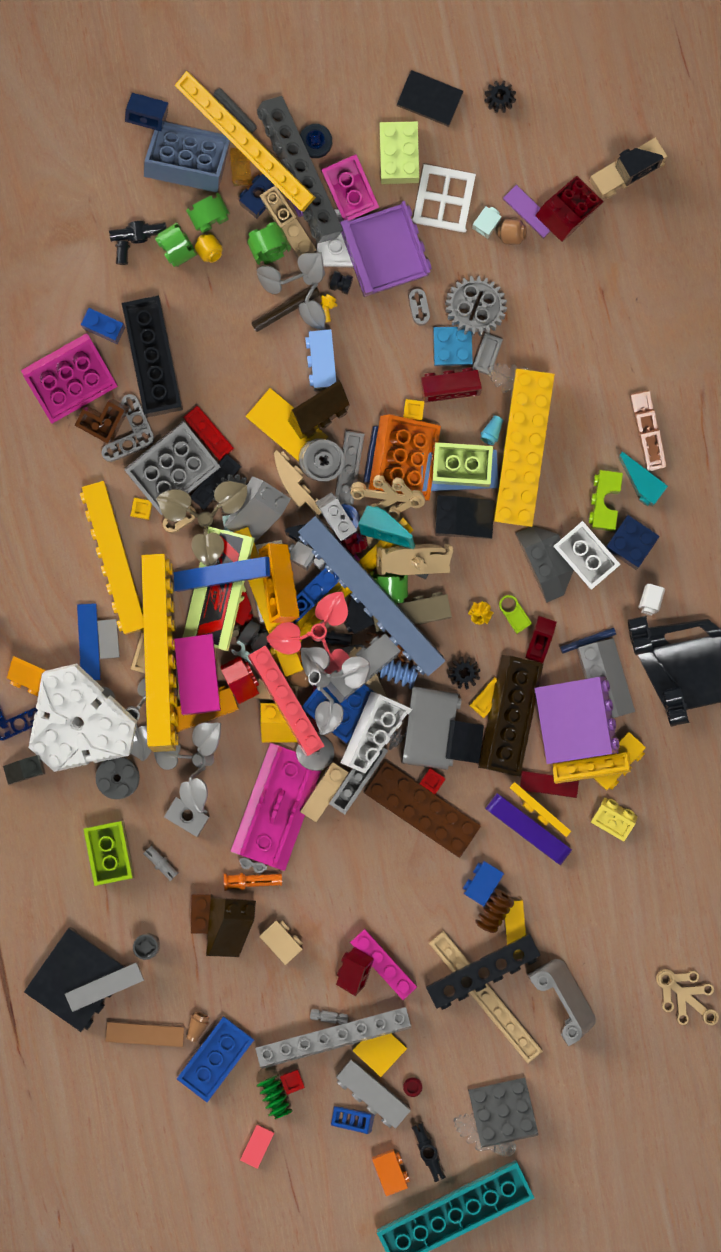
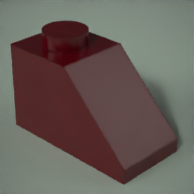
M538 616L525 658L544 663L557 621Z

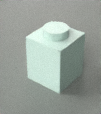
M485 206L473 223L472 229L488 239L501 221L502 216L499 215L500 212L493 207L488 208Z

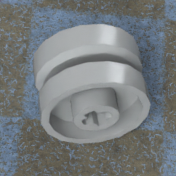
M313 439L302 447L299 453V465L307 477L317 481H330L341 473L344 466V454L342 449L330 440ZM320 456L323 457V462H322V463H321V461L319 460V457H320Z

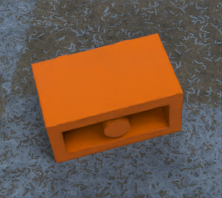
M392 1149L372 1157L386 1197L408 1188L407 1183L410 1180L407 1172H402L400 1164H403L399 1152L395 1153V1150Z

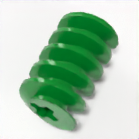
M278 1075L265 1079L256 1085L257 1087L264 1088L260 1092V1095L266 1094L262 1101L269 1102L265 1109H272L268 1116H274L275 1119L293 1112L292 1109H286L290 1102L283 1101L287 1095L280 1094L284 1087H277L281 1083L280 1079H275Z

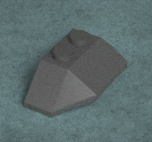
M536 526L528 527L515 533L546 603L563 596L574 569L554 548V545L561 540L559 534Z

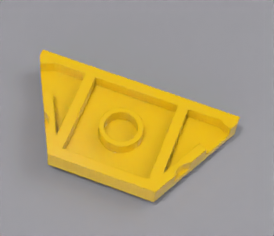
M514 782L510 786V789L524 802L522 806L530 813L533 811L539 815L537 819L546 826L549 824L565 837L570 834L571 830Z

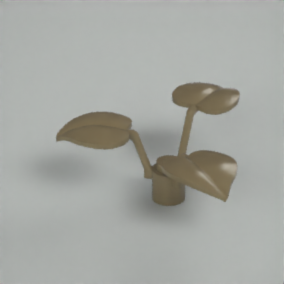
M232 481L219 484L214 492V498L219 504L212 513L202 512L197 514L188 507L192 502L191 497L182 490L165 491L157 497V502L164 517L170 521L177 522L184 519L186 511L198 518L199 525L204 528V534L194 536L192 550L201 563L206 566H213L223 553L224 541L217 533L212 532L208 534V527L213 525V516H215V513L221 506L227 514H233L241 509L247 497V485Z

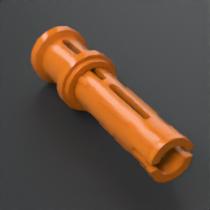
M243 873L239 875L224 874V891L233 888L244 890L246 887L282 886V874L246 876Z

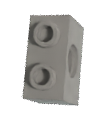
M176 797L164 818L198 837L210 818L207 815L208 811L205 809L202 813L192 811V820L186 821L183 818V813L190 809L184 805L181 798Z

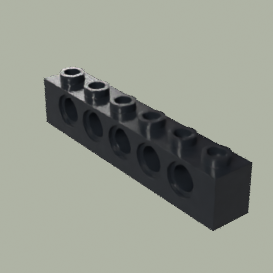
M527 934L426 986V989L436 1009L441 1008L443 1010L452 1005L451 1001L457 998L461 1001L469 997V992L483 990L486 988V983L490 981L496 983L504 978V974L508 972L513 974L521 970V965L525 963L531 965L537 962V957L541 955L531 935ZM516 950H522L524 953L523 958L519 961L513 958V953ZM498 959L506 960V967L504 969L496 967ZM485 967L489 970V975L486 978H481L478 972L481 968ZM468 976L472 979V984L469 987L461 985L463 977ZM448 985L455 988V992L451 996L444 994V988Z

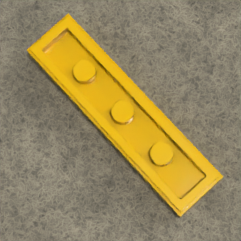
M628 752L553 763L554 782L556 784L631 772Z

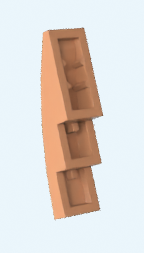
M646 390L630 394L647 471L665 468L667 466L661 435L657 426L650 391Z

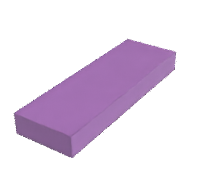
M517 185L503 198L543 239L551 232L535 216L540 207Z

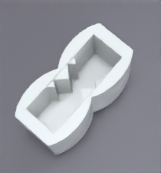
M653 584L645 585L639 604V609L642 610L641 613L652 616L654 613L659 612L665 588Z

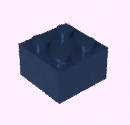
M627 515L606 548L611 554L637 570L660 536Z

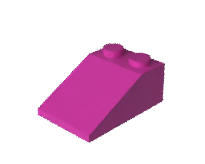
M356 154L320 170L343 221L347 219L350 221L379 208Z

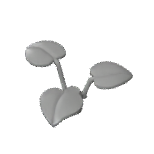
M322 252L300 255L298 266L302 273L286 280H281L279 271L271 266H261L256 270L261 285L271 294H278L282 290L281 284L283 285L303 277L304 282L312 285L305 298V303L299 304V313L309 326L321 330L326 328V316L322 306L316 301H309L315 287L318 286V283L325 276Z
M320 647L301 648L302 665L305 674L308 676L309 683L317 686V690L321 691L329 700V702H321L315 711V720L319 728V734L326 735L333 732L341 724L343 708L340 704L334 703L332 697L323 687L329 685L330 678H345V684L352 689L362 687L369 676L370 662L362 657H351L342 665L344 674H328L324 670L329 666L330 657L325 649Z
M145 678L141 680L137 688L138 694L144 698L137 707L130 706L126 708L137 721L140 718L139 709L146 701ZM101 686L104 689L102 693L107 698L111 695L115 699L111 689ZM97 698L95 699L99 705L102 704ZM147 725L140 726L139 728L136 726L132 751L130 753L144 761L151 753L147 745Z
M201 723L194 728L192 741L198 747V752L194 755H180V744L176 746V751L154 752L156 762L163 769L170 770L175 768L178 764V758L192 759L193 764L199 767L189 777V781L181 784L179 792L184 805L198 813L204 812L208 788L203 780L195 777L201 771H204L205 767L211 766L214 763L213 753L219 744L221 723Z

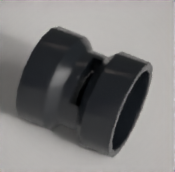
M335 271L329 289L334 291L340 290L343 294L348 295L353 276H344L341 272Z

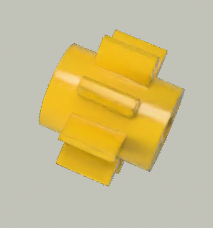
M481 601L478 604L474 602L468 614L471 615L472 622L482 625L483 623H489L494 612L490 611L491 607L488 603Z

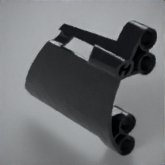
M647 616L628 619L630 641L634 653L638 655L661 700L671 727L690 723L686 710L721 703V629L709 619L649 628ZM694 627L702 628L709 635L679 643H669L665 639V634Z

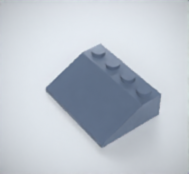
M165 122L162 131L154 130L144 161V177L218 193L230 140L224 134Z

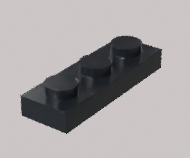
M228 455L220 461V468L205 479L190 496L191 500L203 510L213 501V490L217 488L216 483L221 484L222 477L228 480L229 474L234 477L242 468Z

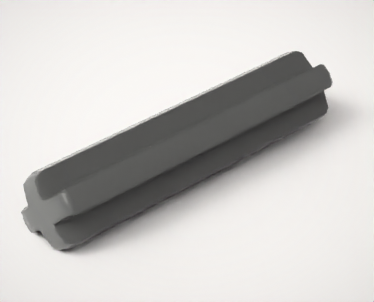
M218 88L213 93L214 97L251 134L254 133L257 126L221 88Z

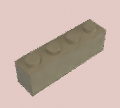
M443 592L431 594L432 597L424 599V596L412 598L413 601L405 603L404 599L403 603H396L416 625L452 618L448 595H443ZM373 616L376 633L383 632L376 624L378 620Z

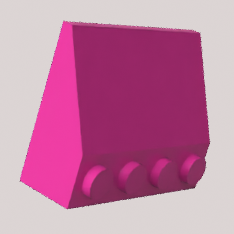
M88 333L21 370L51 424L118 387Z

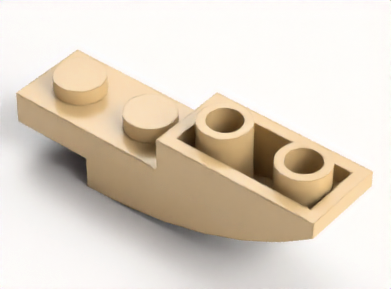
M273 186L261 194L260 198L274 222L283 229L290 246L298 258L304 253L316 252L317 249L296 219L295 214L278 188Z
M276 450L274 452L276 467L287 493L300 509L306 504L320 517L322 513L315 503L319 499L316 498L314 500L309 495L311 491L304 484L302 486L299 485L304 480L301 476L303 472L296 465L293 467L288 462L290 459L283 451L279 453Z

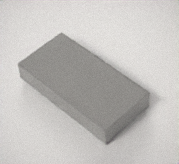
M485 333L473 365V370H478V372L490 376L503 339Z
M117 619L97 621L100 659L120 658Z

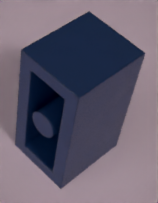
M132 93L126 107L125 122L162 131L168 115L169 102Z

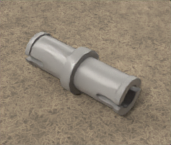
M152 845L143 853L155 865L154 868L156 870L159 869L169 881L179 873L167 862L168 859L166 857L163 858Z

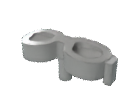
M240 858L239 860L243 869L253 867L256 873H262L264 870H267V866L263 863H252L247 858Z

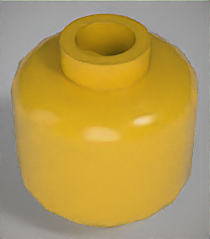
M203 234L197 238L195 251L204 262L213 263L220 259L223 247L214 235Z

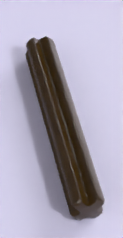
M315 287L309 301L320 296L317 287ZM311 288L252 322L254 330L258 332L298 309L299 304L305 303V298Z

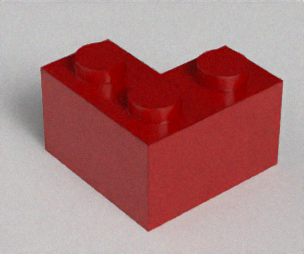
M241 656L220 666L226 682L239 704L260 694L257 689L259 683L248 661L243 662Z

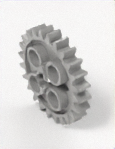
M470 276L469 281L463 278L462 284L457 281L456 288L451 287V293L447 294V299L449 300L445 302V305L448 306L445 312L450 313L447 319H454L452 326L458 324L457 331L463 328L465 329V335L468 331H471L473 337L475 332L482 336L483 331L488 335L490 328L495 331L496 325L500 326L502 323L501 319L504 320V313L507 310V307L504 306L507 300L503 299L504 293H498L500 286L494 288V281L488 284V278L481 281L480 276H478L477 281H474L472 276ZM471 292L475 296L469 297L466 295V293ZM482 292L483 295L480 299L479 306L476 309L473 320H469L473 307L475 306V303L477 301V297L479 293ZM489 299L492 301V303L487 304L484 302V300ZM460 309H466L468 313L464 314L460 312ZM482 315L486 320H480L477 316Z

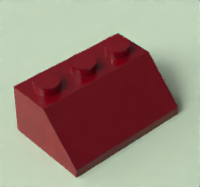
M473 368L462 369V372L455 373L454 370L444 371L443 375L427 373L424 374V377H421L424 403L479 396L482 391L478 370H473Z

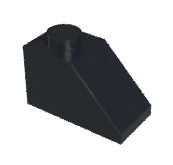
M352 597L344 625L348 633L353 632L356 635L373 626L374 622L364 611L365 606L361 601L357 603Z

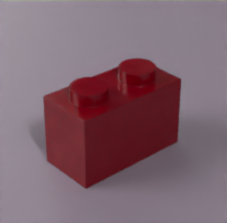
M355 947L349 953L346 952L341 959L343 964L337 972L338 980L336 985L356 996L366 985L374 958Z

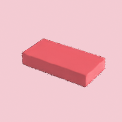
M257 1124L240 1161L258 1169L275 1132Z

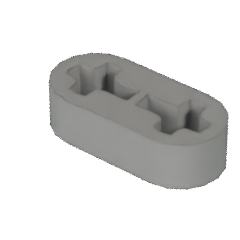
M414 289L409 294L412 318L417 325L423 326L430 319L425 292L421 289ZM416 293L423 297L420 299L419 306H417L416 300H412ZM418 309H421L422 314L426 315V317H424V321H420V318H416V316H418L419 314Z

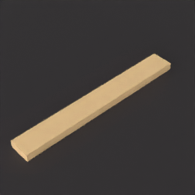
M444 931L429 942L452 972L471 964ZM468 976L463 977L461 983L464 987H469L472 984V979ZM487 983L485 984L486 988L483 990L469 992L527 1063H530L543 1052Z

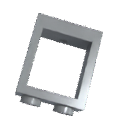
M332 493L315 502L340 541L357 531L340 502Z

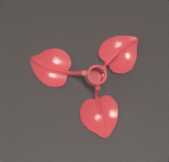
M343 592L329 594L319 601L315 609V615L324 622L315 624L311 632L300 636L299 627L294 623L286 622L279 624L267 636L268 643L275 650L288 655L298 652L301 649L300 640L309 636L317 642L322 641L330 657L329 666L324 671L328 674L333 673L335 670L339 672L342 670L341 666L350 657L342 649H335L330 653L325 640L327 634L325 625L328 622L331 626H339L347 619L348 607Z

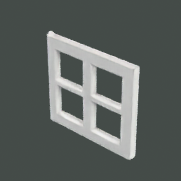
M424 164L412 222L452 231L466 232L465 227L476 174ZM429 174L446 177L443 194L426 191ZM450 178L467 181L464 198L447 195ZM424 199L441 202L438 219L421 216ZM446 203L462 206L459 224L442 221Z

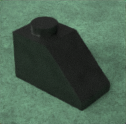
M39 755L3 766L8 785L45 774Z

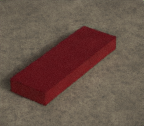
M522 771L520 787L524 791L577 798L579 780L556 784L554 782V775Z

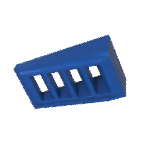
M334 1106L331 1126L369 1134L372 1131L375 1115L366 1111ZM340 1112L344 1113L342 1123L339 1122ZM348 1114H351L350 1123L347 1124ZM356 1116H359L358 1125L356 1126L354 1125ZM364 1117H365V1118H366V1124H365V1127H362V1125H363V1120H364Z

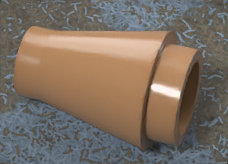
M195 1012L191 1016L186 1038L192 1042H197L209 1025V1017L201 1012Z

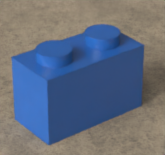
M88 308L81 323L84 330L117 345L125 330L122 322L91 308Z
M483 861L482 864L478 862L473 870L475 876L472 881L470 879L467 880L463 889L466 896L485 906L504 873Z

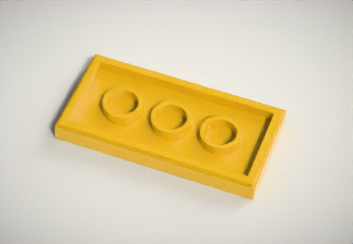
M269 388L245 417L299 462V453L308 441L327 439L328 436L320 429H317L312 437L300 439L288 422L291 410L294 407Z

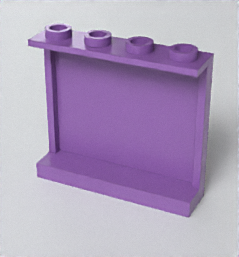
M402 201L400 205L349 222L348 219L340 222L343 229L341 234L364 297L426 277L430 273V261L424 256V244L418 239V227L416 223L412 222V211L409 205L406 206L405 201Z
M606 676L535 688L547 764L618 753L619 740L615 735L616 721L612 717L613 702L609 698L610 684L606 680Z

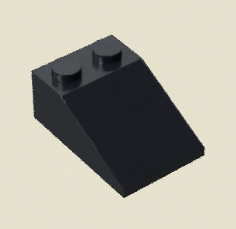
M438 495L435 536L492 539L494 500Z

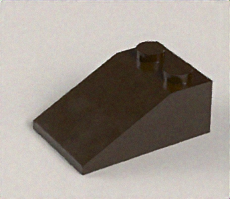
M211 897L206 956H240L254 922L256 901Z

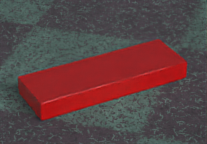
M198 405L183 417L219 461L234 450L233 446Z

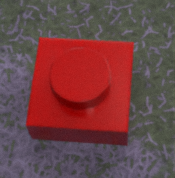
M430 768L419 784L433 794H436L446 778Z
M298 1069L280 1076L286 1095L305 1088Z

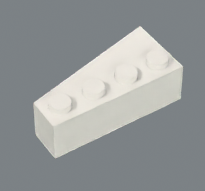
M371 692L341 760V764L366 773L379 756L380 750L385 744L387 745L391 735L401 726L402 720L407 714L409 715L412 709L385 696Z

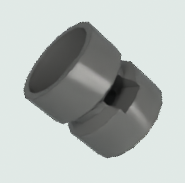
M251 620L238 640L246 646L251 645V650L255 652L265 645L266 647L268 646L267 636L269 633L266 629L261 630V626Z
M150 933L137 937L133 944L135 955L143 960L153 958L160 949L158 938Z

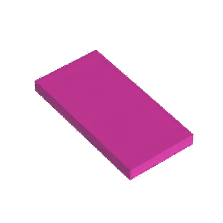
M213 634L174 639L182 715L221 711Z

